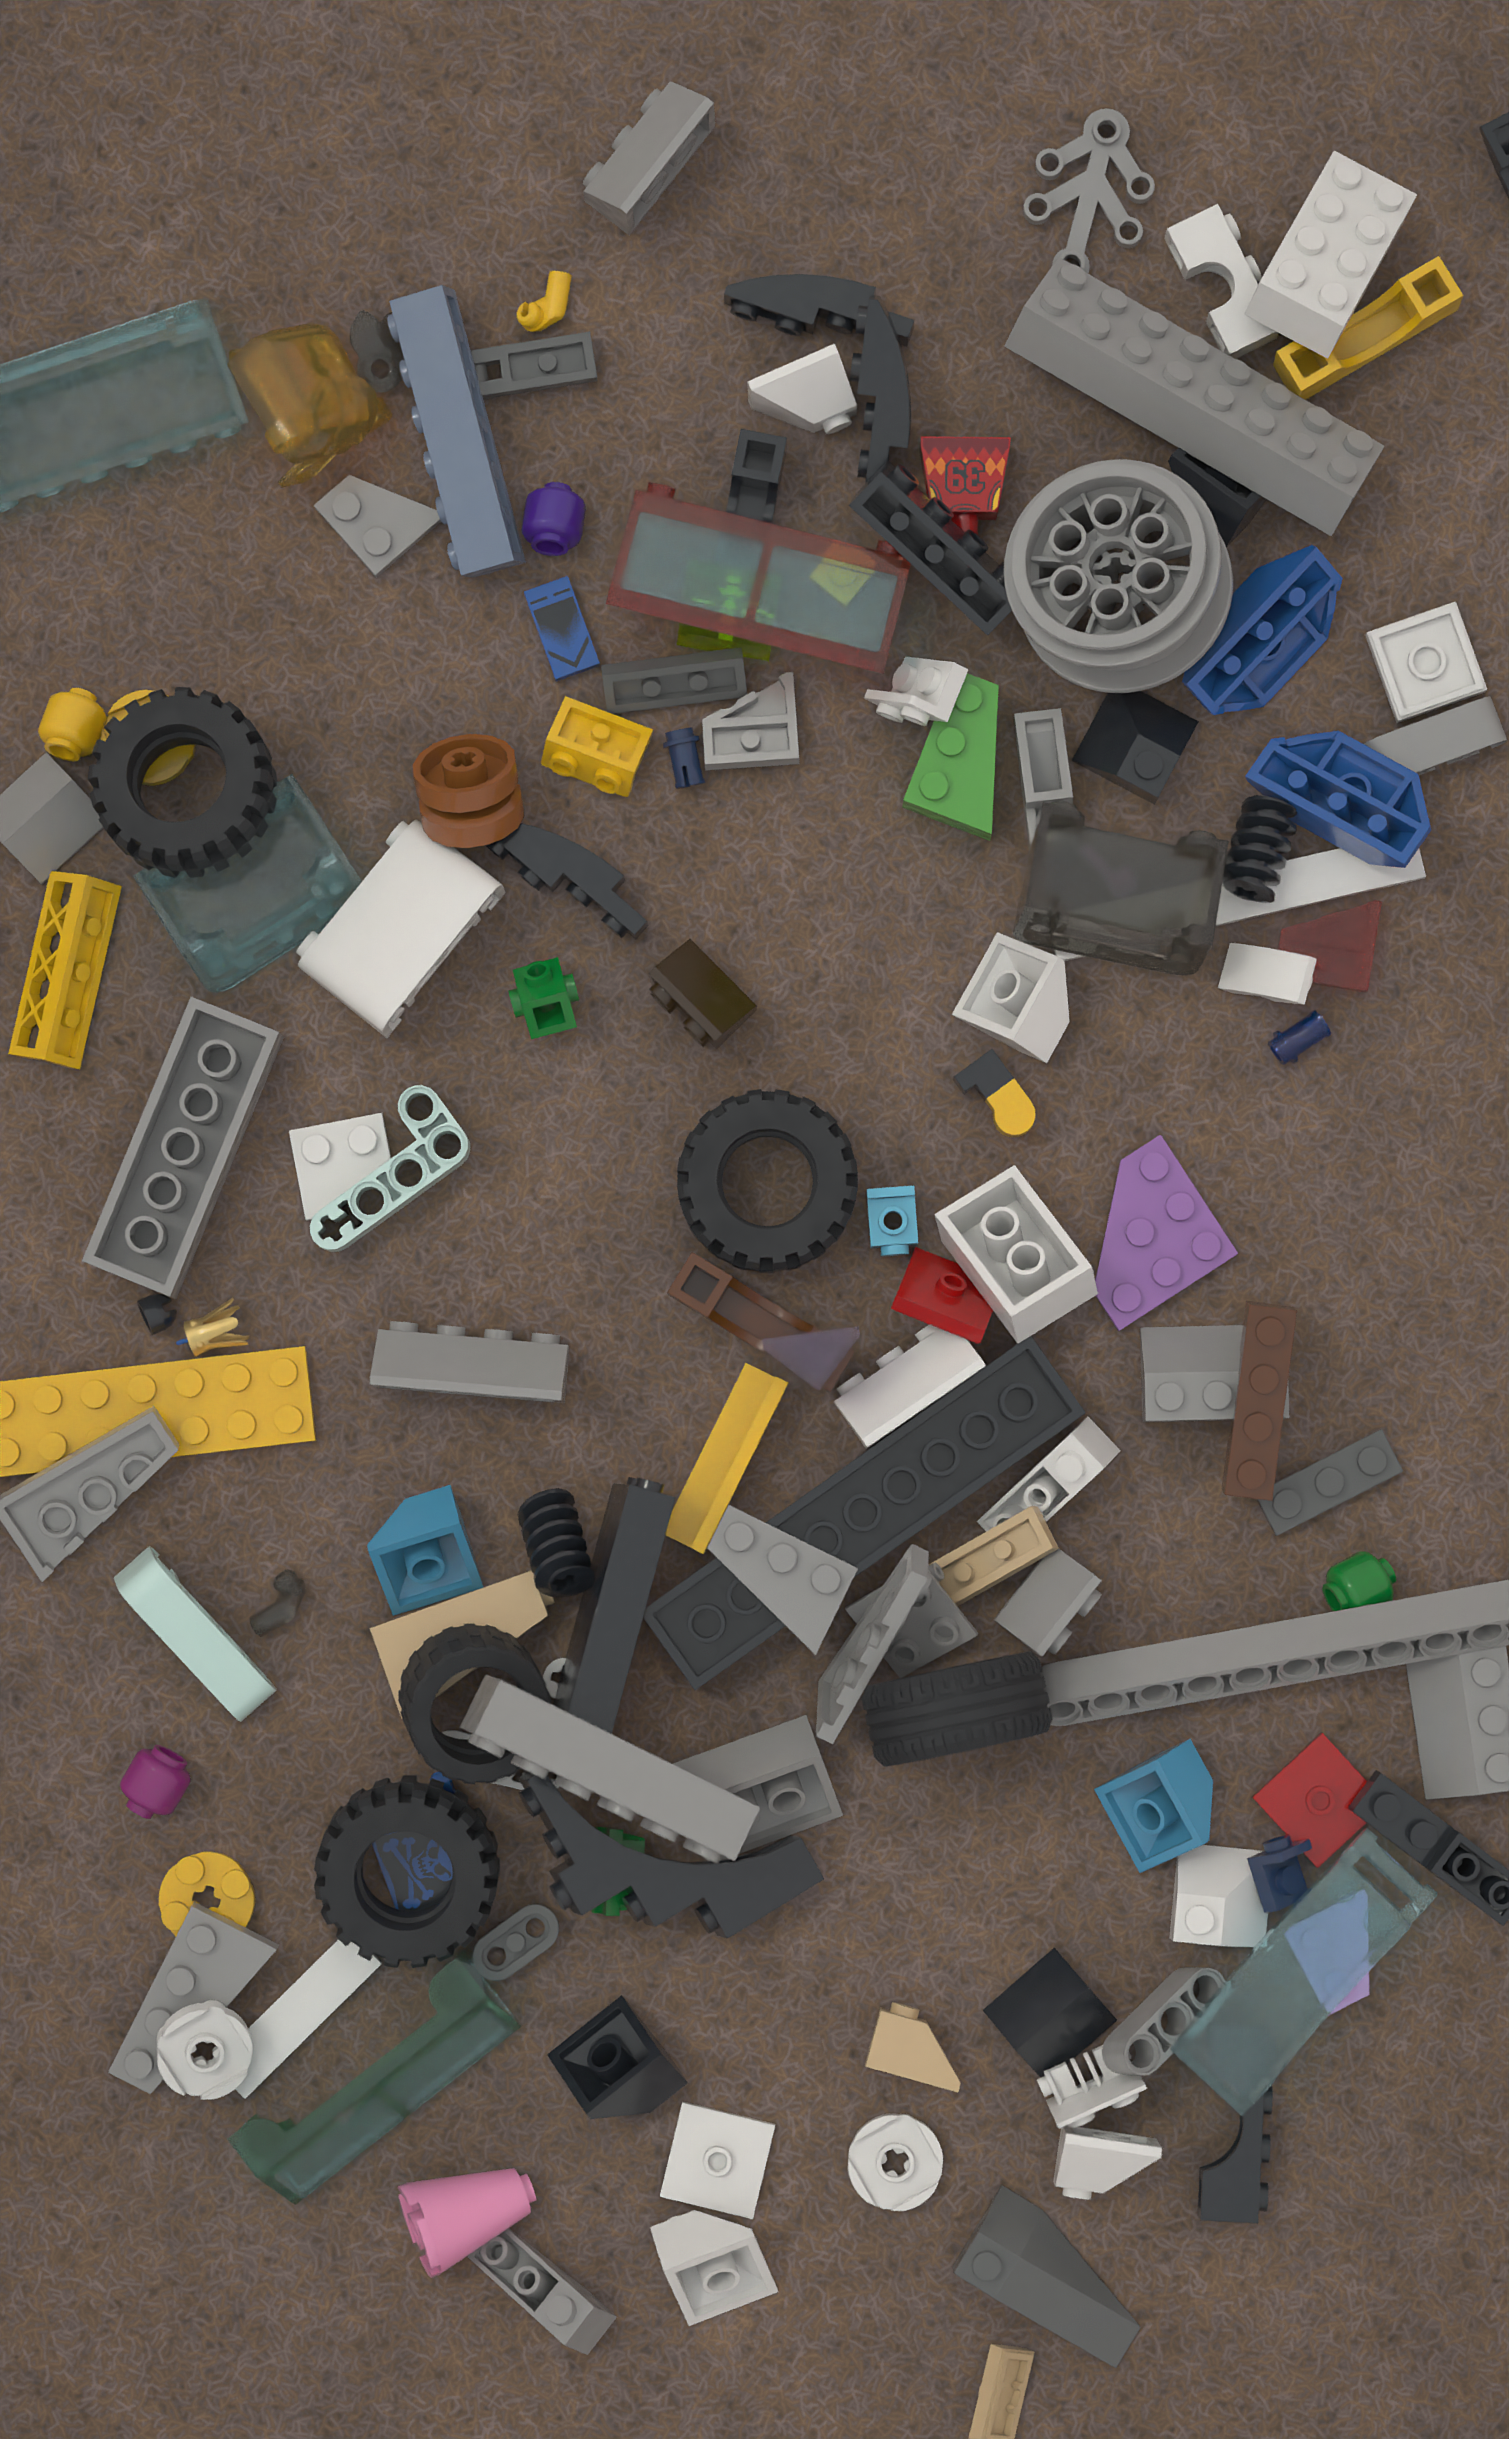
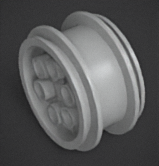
M1126 459L1099 461L1078 467L1056 478L1029 502L1017 519L1010 534L1004 558V584L1007 598L1016 619L1024 629L1025 635L1034 651L1051 670L1062 678L1078 686L1099 692L1129 693L1142 691L1164 684L1181 675L1199 661L1213 645L1226 622L1233 595L1232 565L1225 543L1218 532L1213 515L1205 501L1196 490L1176 474L1165 468L1142 461ZM1154 531L1163 532L1162 537L1157 542L1152 544L1143 543L1144 538L1149 533ZM1081 539V542L1077 546V548L1068 551L1078 540ZM1114 548L1124 549L1122 553L1115 552L1109 554L1107 550ZM1185 555L1190 556V567L1166 565L1163 562ZM1100 556L1102 560L1098 563H1095L1097 558ZM1118 573H1126L1121 576V583L1113 584L1118 579ZM1161 577H1164L1163 582L1159 586L1151 589ZM1075 583L1081 586L1080 590L1074 595H1062L1063 590L1070 584ZM1117 603H1123L1122 608L1116 614L1106 615L1112 613ZM1143 604H1145L1156 617L1141 625L1136 611L1138 613L1144 609ZM1089 608L1092 614L1085 633L1074 630L1073 627Z

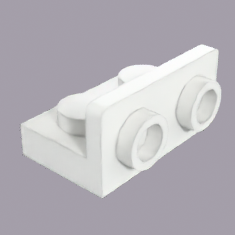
M905 657L902 665L898 667L893 676L892 691L867 689L864 699L878 705L877 714L895 722L902 723L903 719L923 726L927 725L928 720L948 722L968 669L955 662Z

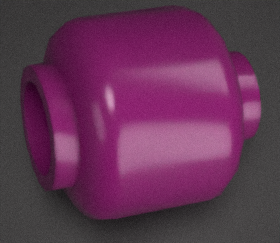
M155 1745L153 1749L139 1750L120 1782L121 1791L129 1799L126 1804L127 1808L146 1819H151L153 1814H172L191 1781V1776L185 1768L188 1762L176 1752L161 1745Z

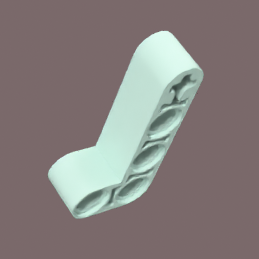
M423 1085L412 1086L401 1094L398 1101V1112L401 1119L417 1140L313 1216L310 1223V1234L313 1241L322 1249L330 1252H340L348 1248L456 1170L468 1159L470 1142L467 1135L431 1088ZM417 1096L429 1097L433 1102L432 1114L422 1121L411 1119L408 1114L409 1103ZM445 1134L456 1135L461 1141L459 1153L451 1159L439 1157L435 1149L437 1140ZM406 1162L419 1163L422 1168L423 1175L421 1180L412 1187L400 1185L397 1179L399 1168ZM369 1189L381 1191L384 1197L382 1209L373 1215L364 1214L359 1208L360 1196ZM348 1203L351 1212L363 1224L356 1229L355 1224L350 1220L339 1229L342 1235L340 1240L335 1241L331 1237L323 1240L321 1235L326 1231V1227L323 1224L324 1221L330 1218L337 1223L348 1215L341 1208Z
M151 1546L147 1547L114 1577L117 1589L128 1604L238 1721H243L277 1689L249 1656L184 1588L176 1573L172 1569L169 1570L158 1558L159 1554Z

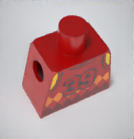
M921 436L920 458L927 497L930 500L933 497L940 499L952 511L954 517L951 520L964 532L970 529L978 535V520H997L1010 449V437Z

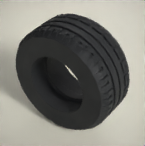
M1031 1651L866 1686L862 1696L864 1710L867 1711L865 1718L867 1726L870 1725L868 1732L870 1741H873L874 1744L872 1745L874 1758L883 1767L979 1749L1048 1732L1053 1718L1051 1708L1047 1706L1050 1702L1048 1693L1044 1690L1046 1683L1044 1677H1041V1672L1043 1671L1040 1660Z

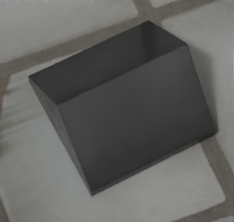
M1055 1947L983 2009V2012L1040 2078L1045 2076L1043 2071L1064 2062L1068 2064L1070 2059L1075 2058L1117 2021L1114 2015Z

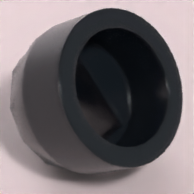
M163 1294L149 1295L137 1301L139 1311L152 1336L166 1330L176 1319V1309L164 1312L162 1306L167 1305L172 1300Z

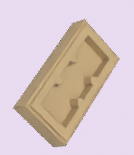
M990 2345L968 2439L1015 2438L1034 2351L1016 2346Z

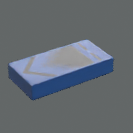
M568 576L524 591L556 682L600 666Z

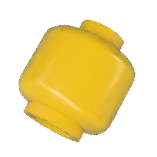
M71 688L69 692H59L50 697L38 728V734L45 743V750L51 755L66 761H78L80 757L93 754L92 751L95 743L100 739L102 729L107 720L104 709L96 703L97 698L93 693L81 688Z

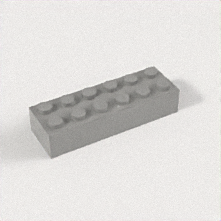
M190 997L82 1259L83 1262L177 1299L284 1039L278 1031Z
M485 1675L460 1726L472 1733L468 1740L469 1743L498 1757H502L506 1749L515 1754L511 1761L512 1764L544 1779L548 1772L551 1771L558 1775L554 1783L555 1785L586 1800H589L592 1792L601 1796L597 1803L598 1806L629 1821H632L635 1813L643 1816L644 1818L640 1824L641 1827L674 1843L678 1835L686 1838L682 1847L717 1864L722 1855L734 1861L736 1860L760 1810V1807L500 1679Z

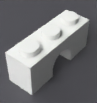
M1216 204L1167 228L1164 239L1185 280L1202 272H1214L1221 275L1230 286V300L1210 311L1206 319V323L1220 351L1236 359L1277 339L1278 332L1244 315L1262 276L1251 255L1244 257L1237 243L1241 239V234L1230 213L1223 215L1219 205Z

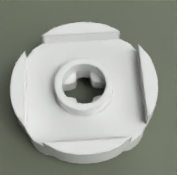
M208 2000L204 2003L191 2004L178 2010L169 2017L157 2033L156 2058L160 2074L167 2085L179 2094L185 2096V2093L192 2096H200V2099L208 2100L220 2098L235 2090L244 2081L248 2073L247 2068L253 2054L249 2029L237 2013L226 2008L219 2001ZM203 2041L214 2043L216 2045L212 2049L214 2057L208 2061L203 2056L194 2058L191 2054L195 2052L196 2044Z
M888 2113L871 2119L857 2131L849 2147L848 2172L855 2190L866 2202L882 2209L905 2211L921 2205L934 2193L942 2175L943 2154L937 2137L925 2123L908 2114ZM894 2149L897 2154L905 2152L908 2155L909 2159L903 2163L906 2170L903 2174L897 2175L893 2169L885 2172L881 2165L887 2161L885 2154L887 2151Z

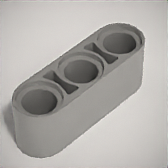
M1489 696L1386 733L1364 743V745L1414 771L1418 775H1422L1435 770V766L1447 762L1449 765L1480 753L1479 750L1490 745L1491 748H1494L1508 740L1492 698Z
M1183 1967L1172 1972L1107 2037L1102 2048V2057L1106 2067L1114 2073L1144 2076L1156 2071L1221 2006L1227 1993L1226 1982L1223 1976L1217 1970L1200 1967ZM1196 1980L1200 1986L1197 1998L1193 1994V1986ZM1164 2011L1168 2017V2024L1165 2030L1161 2027V2017ZM1133 2043L1136 2049V2055L1134 2061L1131 2063L1128 2052L1131 2044Z

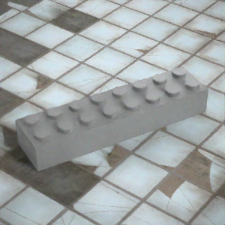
M1060 257L1057 258L1024 305L1004 345L1011 351L1176 447L1183 449L1195 458L1330 536L1334 533L1385 447L1365 432L1349 426L1332 416L1325 409L1315 406L1289 391L1284 385L1275 383L1248 367L1244 362L1232 358L1208 344L1203 338L1189 333L1167 320L1160 313L1151 311L1127 297L1122 291L1108 286L1086 273L1079 266L1070 264Z

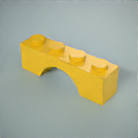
M1437 256L1398 279L1384 294L1354 313L1328 359L1293 341L1276 352L1273 367L1286 388L1306 400L1456 312L1464 295L1441 258Z

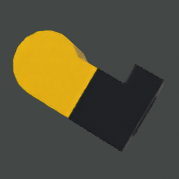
M993 1049L954 1076L953 1081L964 1095L975 1087L992 1110L993 1122L996 1129L1002 1135L1010 1138L1020 1137L1026 1134L1033 1126L1035 1108L1031 1100Z

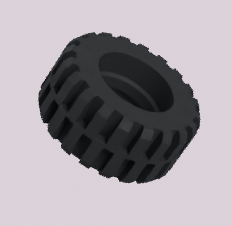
M176 687L174 696H166L163 689L150 692V702L140 706L135 699L124 706L128 715L121 721L112 717L104 727L109 733L107 740L98 739L92 753L97 759L96 765H90L88 771V781L93 786V791L89 794L92 806L100 817V823L126 856L130 855L138 865L150 871L152 868H157L162 875L175 878L178 876L179 871L186 872L190 878L203 877L205 875L204 868L214 866L216 871L220 872L230 867L227 859L238 853L243 859L253 849L249 844L252 837L256 835L262 838L269 827L265 817L267 813L271 814L275 811L277 799L273 794V788L278 786L277 774L271 763L273 758L253 723L247 720L242 711L230 701L223 703L217 694L203 690L200 696L194 694L190 687ZM182 745H201L214 750L224 763L226 779L219 798L206 812L193 819L180 822L159 820L149 813L141 798V787L147 770L160 755Z
M758 1089L747 1091V1094L738 1097L733 1095L721 1101L718 1107L712 1111L709 1110L699 1119L698 1125L692 1132L690 1131L684 1143L682 1155L679 1157L677 1168L678 1197L690 1230L698 1241L718 1259H722L732 1264V1266L745 1271L746 1269L759 1271L760 1273H774V1271L781 1270L789 1271L817 1259L844 1232L855 1206L858 1190V1169L851 1148L852 1145L846 1133H843L837 1121L829 1112H824L816 1106L814 1101L804 1096L800 1098L791 1095L789 1091L778 1089L775 1092ZM761 1137L779 1138L797 1147L807 1159L813 1178L811 1195L803 1210L793 1219L774 1226H760L742 1219L730 1207L723 1191V1173L730 1156L744 1143Z
M403 1775L401 1782L391 1783L389 1777L375 1781L372 1789L366 1791L361 1788L351 1795L349 1802L344 1807H339L333 1815L328 1828L325 1830L314 1867L316 1872V1881L314 1883L316 1899L322 1901L321 1914L326 1924L334 1923L337 1927L336 1937L345 1946L353 1942L359 1947L357 1955L368 1961H371L373 1955L385 1958L384 1966L398 1968L400 1961H411L412 1968L427 1966L428 1959L437 1957L440 1962L453 1956L455 1948L459 1945L465 1948L475 1938L476 1931L480 1926H484L490 1915L500 1875V1858L497 1857L498 1843L494 1831H488L486 1827L487 1818L478 1807L473 1810L467 1804L469 1797L457 1789L454 1794L444 1790L445 1782L431 1778L429 1784L419 1783L415 1775ZM401 1831L422 1834L435 1841L446 1852L452 1864V1883L446 1896L436 1905L417 1911L399 1910L381 1902L372 1894L363 1878V1860L373 1842L384 1835Z

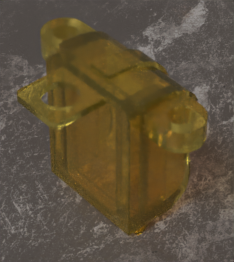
M306 323L275 329L250 339L243 348L233 349L229 352L230 361L227 363V366L266 427L265 438L276 454L282 453L287 461L295 464L278 481L281 488L305 483L312 479L336 455L346 453L352 446L358 445L367 434L389 422L393 416L382 397L377 398L376 391L363 378L357 376L339 338L328 326ZM310 465H313L311 468H309V469L306 470L305 472H303V473H301V474H298V473L301 472L303 469L307 468V467L310 466Z

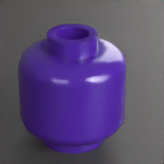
M560 482L546 483L543 488H538L529 493L525 501L521 530L525 540L531 544L532 549L543 555L560 556L577 546L582 538L586 512L583 499L572 492L570 486Z

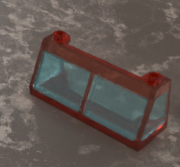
M654 482L648 483L647 490L642 488L636 489L606 604L884 674L911 563L887 541L878 540L876 548L865 547L686 502L674 497L676 488Z

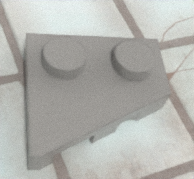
M348 475L314 505L319 514L376 578L441 522L437 510L351 475Z

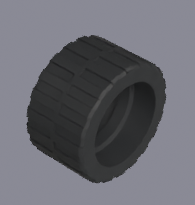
M470 1623L454 1628L451 1626L443 1629L441 1633L435 1636H430L410 1656L406 1669H403L400 1678L401 1688L398 1690V1702L402 1709L400 1713L418 1754L423 1756L427 1765L433 1770L436 1769L441 1772L444 1777L451 1780H460L467 1784L497 1782L500 1778L510 1777L517 1773L520 1767L511 1763L515 1755L514 1753L505 1749L502 1757H498L469 1743V1739H457L441 1733L432 1721L431 1708L436 1694L445 1682L454 1675L475 1667H490L502 1670L513 1678L518 1689L552 1705L550 1694L546 1688L547 1684L531 1654L524 1645L521 1646L514 1636L508 1632L499 1631L497 1627L490 1625L479 1626L475 1625V1623Z

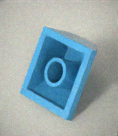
M451 1485L404 1499L367 1544L370 1558L393 1616L484 1588Z
M1191 1739L1153 1756L1094 1789L1139 1873L1204 1845L1209 1841L1213 1779Z

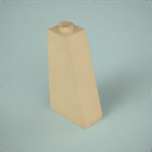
M532 1571L370 1628L399 1713L402 1709L398 1702V1690L401 1688L400 1678L403 1669H406L413 1652L417 1651L430 1636H435L441 1633L443 1629L451 1626L454 1628L464 1624L475 1623V1625L479 1626L490 1625L497 1627L499 1631L508 1632L518 1639L550 1615L547 1606L555 1603L554 1598L542 1594L536 1588ZM478 1667L464 1670L451 1677L440 1688L435 1698Z

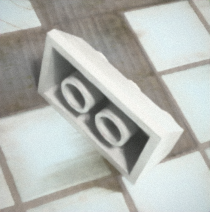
M928 1325L915 1334L919 1343L904 1353L900 1346H897L876 1361L880 1367L879 1371L866 1380L861 1373H858L837 1388L841 1397L835 1400L834 1403L866 1449L986 1366L967 1339Z

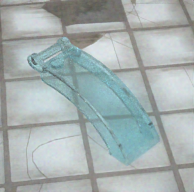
M1365 1828L1351 1842L1348 1848L1266 1933L1217 1989L1170 2048L1172 2052L1241 2116L1268 2090L1315 2030L1372 1967L1409 1930L1411 1924L1438 1895L1428 1884L1422 1886L1375 1842L1378 1837L1368 1828ZM1362 1856L1410 1899L1409 1903L1402 1910L1354 1866Z

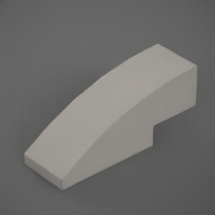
M1061 708L1014 714L1031 865L1078 860L1079 846L1073 809V792Z

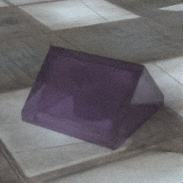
M859 1326L762 1339L763 1349L766 1355L815 1392L819 1393L860 1338Z

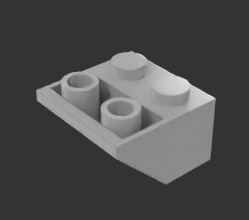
M1058 1549L1037 1563L993 1620L1037 1655L1043 1656L1047 1650L1055 1655L1072 1634V1631L1066 1626L1074 1615L1078 1613L1085 1617L1102 1594L1096 1590V1587L1102 1580Z

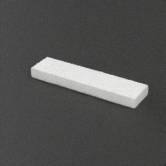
M338 1939L248 2028L253 2045V2054L247 2068L248 2073L244 2081L236 2088L244 2099L382 1964L376 1955H373L371 1961H368L357 1955L359 1947L353 1942L345 1946Z

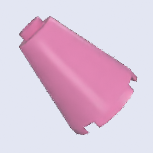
M515 2168L409 2182L398 2186V2190L401 2193L398 2195L413 2244L416 2242L420 2250L425 2249L426 2255L419 2258L431 2278L443 2273L531 2213L529 2203L536 2201L535 2192L528 2175L519 2176Z

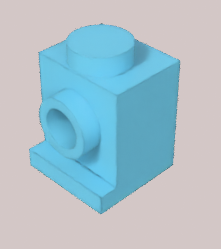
M914 1185L867 1189L870 1248H880L881 1256L909 1254V1246L918 1245ZM890 1212L898 1213L902 1218V1225L896 1230H890L884 1225V1217Z

